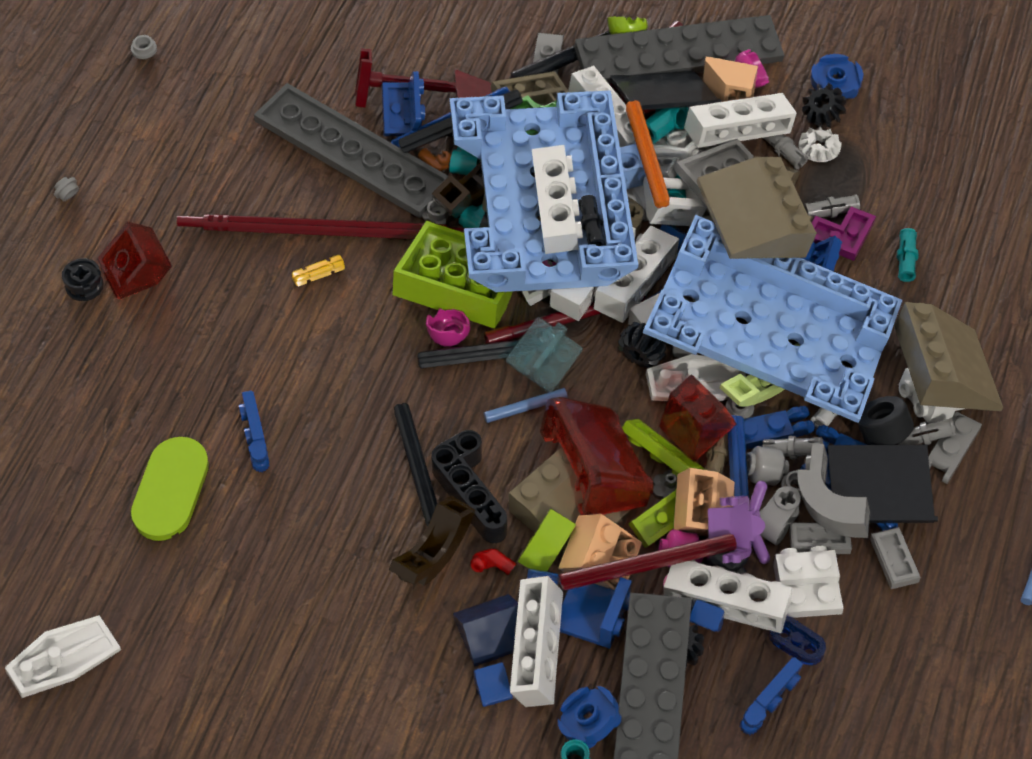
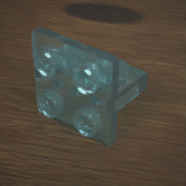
M537 317L506 358V362L549 393L556 388L579 357L583 348L566 336L568 328L558 322L553 327L542 318Z

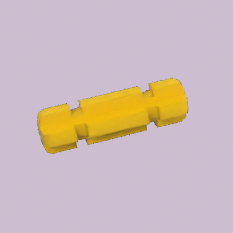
M336 255L330 257V261L325 259L306 266V270L301 268L293 271L292 279L294 284L299 287L307 284V280L312 282L331 275V271L337 273L344 270L345 265L342 257Z

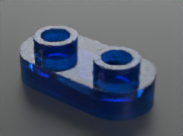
M786 617L782 632L788 634V637L783 638L778 632L769 630V639L772 644L793 658L795 657L801 663L815 665L824 658L826 651L824 639L792 617ZM811 649L814 653L808 654L804 650Z

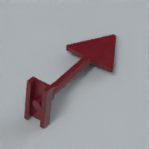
M361 48L355 87V107L366 108L370 87L381 88L382 83H409L411 77L382 74V72L372 71L371 49ZM459 70L454 72L455 82L419 78L424 80V90L456 93V98L484 97L491 93L492 83Z

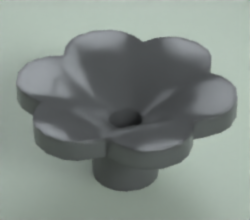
M667 470L664 474H658L654 477L653 494L657 498H665L676 490L677 477L671 472L672 470Z

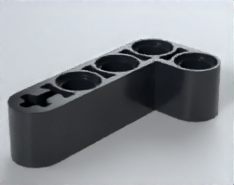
M465 430L433 449L432 473L449 496H453L476 510L471 524L486 542L492 544L499 543L507 536V514L471 469L478 465L482 459V438L476 431ZM480 502V503H483V504H481V505H474L473 503Z

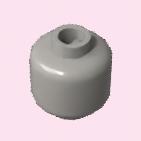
M757 446L746 454L747 475L752 483L764 481L767 485L776 486L789 472V462L785 460L784 454L780 449Z

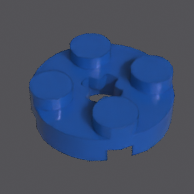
M829 54L820 58L819 63L813 65L810 80L815 90H817L818 83L823 88L830 83L834 89L840 88L842 96H845L846 99L854 98L858 95L862 85L863 70L856 61L855 64L848 61L849 57L845 55ZM836 74L841 79H835L833 75Z
M597 686L598 689L589 690L588 687L581 688L572 693L562 704L560 710L563 714L561 721L558 719V727L568 741L574 739L581 740L588 748H592L598 741L606 737L613 728L620 724L622 717L619 713L618 702L610 691L602 686ZM590 712L592 716L586 719L585 715Z

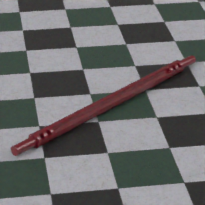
M204 214V217L177 216V226L203 227L204 230L401 239H415L425 224ZM438 224L447 227V224ZM448 227L464 233V228Z

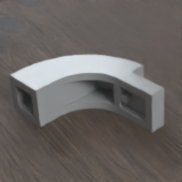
M812 444L811 455L806 456V470H798L797 474L799 488L807 511L820 526L832 533L846 537L868 538L870 509L867 497H845L830 491L825 486L828 463L824 444Z

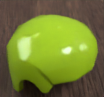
M615 16L607 18L611 35L644 31L648 28L646 18L636 17V20H632L630 17L627 19Z

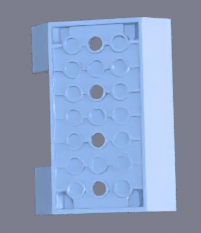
M611 90L557 93L556 107L505 109L504 96L450 98L454 144L481 160L489 226L483 228H464L469 278L495 292L609 286L638 268ZM536 130L538 134L529 135L526 133V131ZM558 145L565 146L566 156L571 155L573 172H568L569 177L575 178L576 193L571 194L572 199H578L579 201L585 195L595 196L599 215L603 218L602 231L606 241L605 246L588 245L586 232L582 229L583 238L578 239L579 250L545 254L541 221L537 219L540 216L536 180L531 175L534 172L532 149ZM579 206V214H580V215H579V216H574V217H575V222L581 221V219H582V214H581L580 206ZM545 260H553L556 262V265L548 267L545 266L542 262Z
M695 215L643 333L697 355V353H700L803 396L804 400L859 423L875 379L873 376L877 364L890 337L902 300L802 258L729 259L714 222ZM684 296L692 297L696 302H689L684 299ZM736 318H742L748 324L739 323ZM788 340H795L800 346L792 345ZM841 361L850 363L853 368L845 367Z

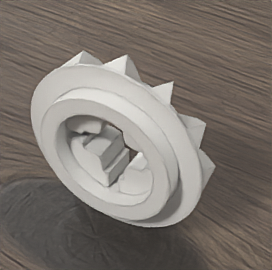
M819 126L817 130L809 128L806 133L801 134L799 150L806 154L809 160L828 162L836 158L840 153L841 142L839 141V135L832 134L831 128L825 131ZM816 140H818V141L821 142V143H822V142H825V145L822 146L820 143H819V144H815V143H816Z

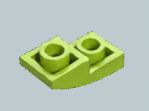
M549 509L517 562L528 569L547 572L576 524L554 510Z

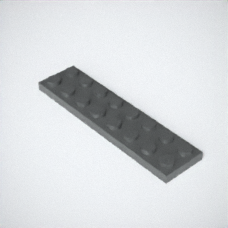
M771 15L575 39L574 43L581 70L595 66L608 84H612L610 75H639L694 70L696 73L704 72L706 56L735 62L736 56L748 49L751 50L748 53L755 52L762 64L782 62L785 56Z
M288 83L254 114L256 123L419 219L427 210L428 203L434 200L431 193L448 177V175L415 156L403 153L401 148Z

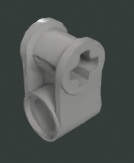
M790 486L779 488L767 505L760 510V517L765 523V529L760 535L775 545L782 541L790 527V523H793L798 517L801 497L795 488Z

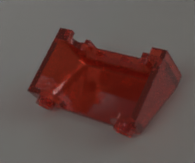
M565 397L548 399L540 433L545 442H560L577 476L574 487L576 491L581 490L583 495V503H579L577 506L580 514H608L647 506L650 493L653 492V482L651 477L646 475L620 425L618 414L613 412L610 407Z

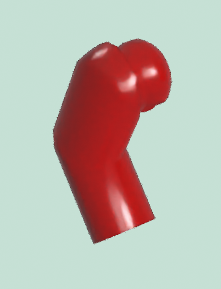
M492 548L478 551L474 554L470 567L478 573L483 572L484 569L497 567L509 575L517 563L499 550Z

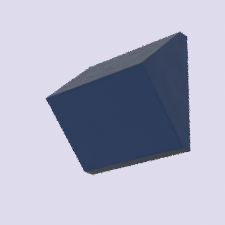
M510 594L453 613V618L474 667L514 653L518 602Z

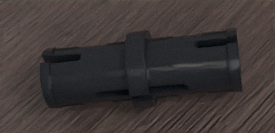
M593 195L582 196L578 203L582 214L581 227L586 232L588 245L605 246L606 241L602 231L603 218L599 215L596 198Z

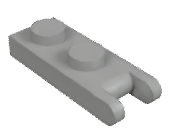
M955 412L952 417L957 435L939 439L928 456L930 468L934 466L945 472L942 482L946 484L949 483L982 426L981 423L958 412Z

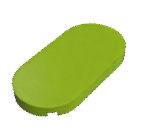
M188 437L170 438L160 443L152 452L131 509L134 525L145 538L155 541L171 539L172 535L180 534L189 525L209 468L206 450L196 440Z

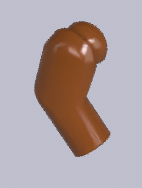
M424 148L418 154L420 160L439 171L450 168L451 154L448 151H442L443 154L435 156L428 148Z

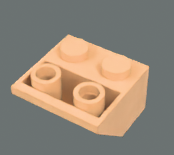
M706 56L703 82L717 98L721 99V102L754 97L758 66Z
M689 468L677 475L674 529L696 532L698 536L709 537L707 510L709 508L733 507L730 505L720 506V498L734 496L735 482L715 471Z
M603 514L581 515L577 517L576 526L571 533L558 569L566 573L638 555L642 542ZM630 575L624 576L622 578L629 580ZM620 577L594 584L615 590Z

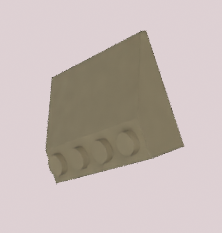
M755 157L697 178L696 182L729 259L806 258L817 233L781 157Z
M905 302L896 322L895 330L920 405L1002 411L1003 405L975 329L932 304Z
M590 422L509 492V512L534 533H536L549 509L554 510L573 523H576L577 517L581 515L603 514L615 524H619L653 493V488L615 442ZM569 536V538L567 539V541L565 542V544H564V546L562 547L561 551L559 552V554H560L562 557H563V554H564L565 549H566V547H567V544H568V541H569V539H570V536Z

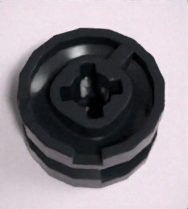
M87 258L73 260L62 271L65 290L68 296L74 300H92L103 290L104 282L101 277V271L98 264L93 260Z

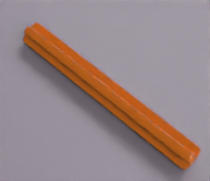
M637 100L629 101L626 103V112L655 206L657 208L668 207L670 204L669 194L640 102Z

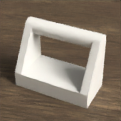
M645 176L643 186L646 216L650 224L691 226L695 215L703 216L707 206L680 178L663 177L666 188L683 189L686 191V198L669 197L670 204L668 207L657 208L647 177Z

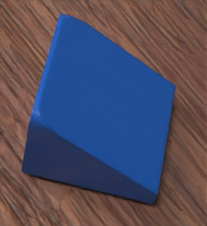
M696 600L690 615V622L719 632L722 629L725 612L722 608Z
M503 663L474 671V682L483 707L513 699Z

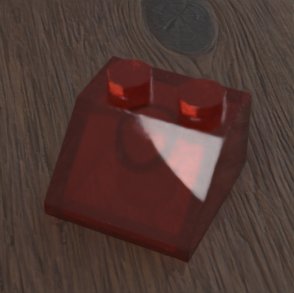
M126 222L97 258L117 299H122L156 286L172 268L153 228L131 222Z
M691 374L670 393L659 427L695 462L737 423L726 407Z

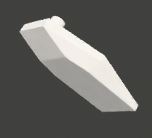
M694 354L646 370L651 400L698 404L729 400L730 397L719 388L720 384L740 373L744 377L746 375L745 372L712 358Z
M96 616L44 632L5 667V671L21 697L24 698L79 678L121 651V647L101 617Z

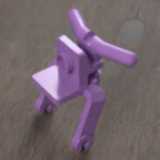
M758 481L756 483L750 502L748 496L720 498V506L730 505L733 507L709 508L707 510L709 538L733 534L736 539L737 548L733 552L722 555L723 563H740L742 559L750 557L751 544L760 563L767 564L770 561V555L760 535L765 529V523L760 517L759 510L767 490L766 482Z

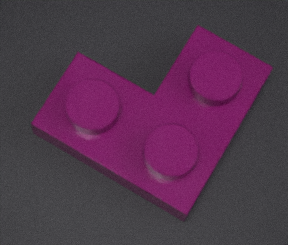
M850 207L841 225L815 216L812 225L817 234L813 242L816 244L836 236L842 241L839 255L854 261L875 223L876 216L854 207Z

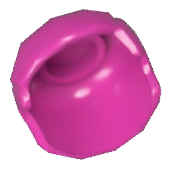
M748 49L739 53L736 56L735 62L758 66L755 88L764 86L769 83L766 71L755 52L748 53L751 51Z
M439 309L434 317L427 315L426 328L435 343L444 347H451L459 344L468 336L470 321L462 311L456 309L444 311Z

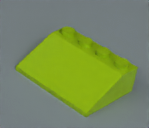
M429 221L425 222L393 273L392 295L436 310L456 309L464 312L470 321L494 329L503 316L513 291L495 292L469 278L464 233Z

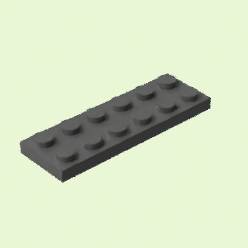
M630 593L619 713L622 718L617 726L614 759H678L692 598Z

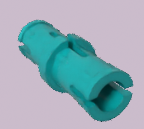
M904 228L899 233L900 246L896 256L899 261L898 278L904 282H911L916 278L915 268L919 257V252L916 249L917 232L912 228Z

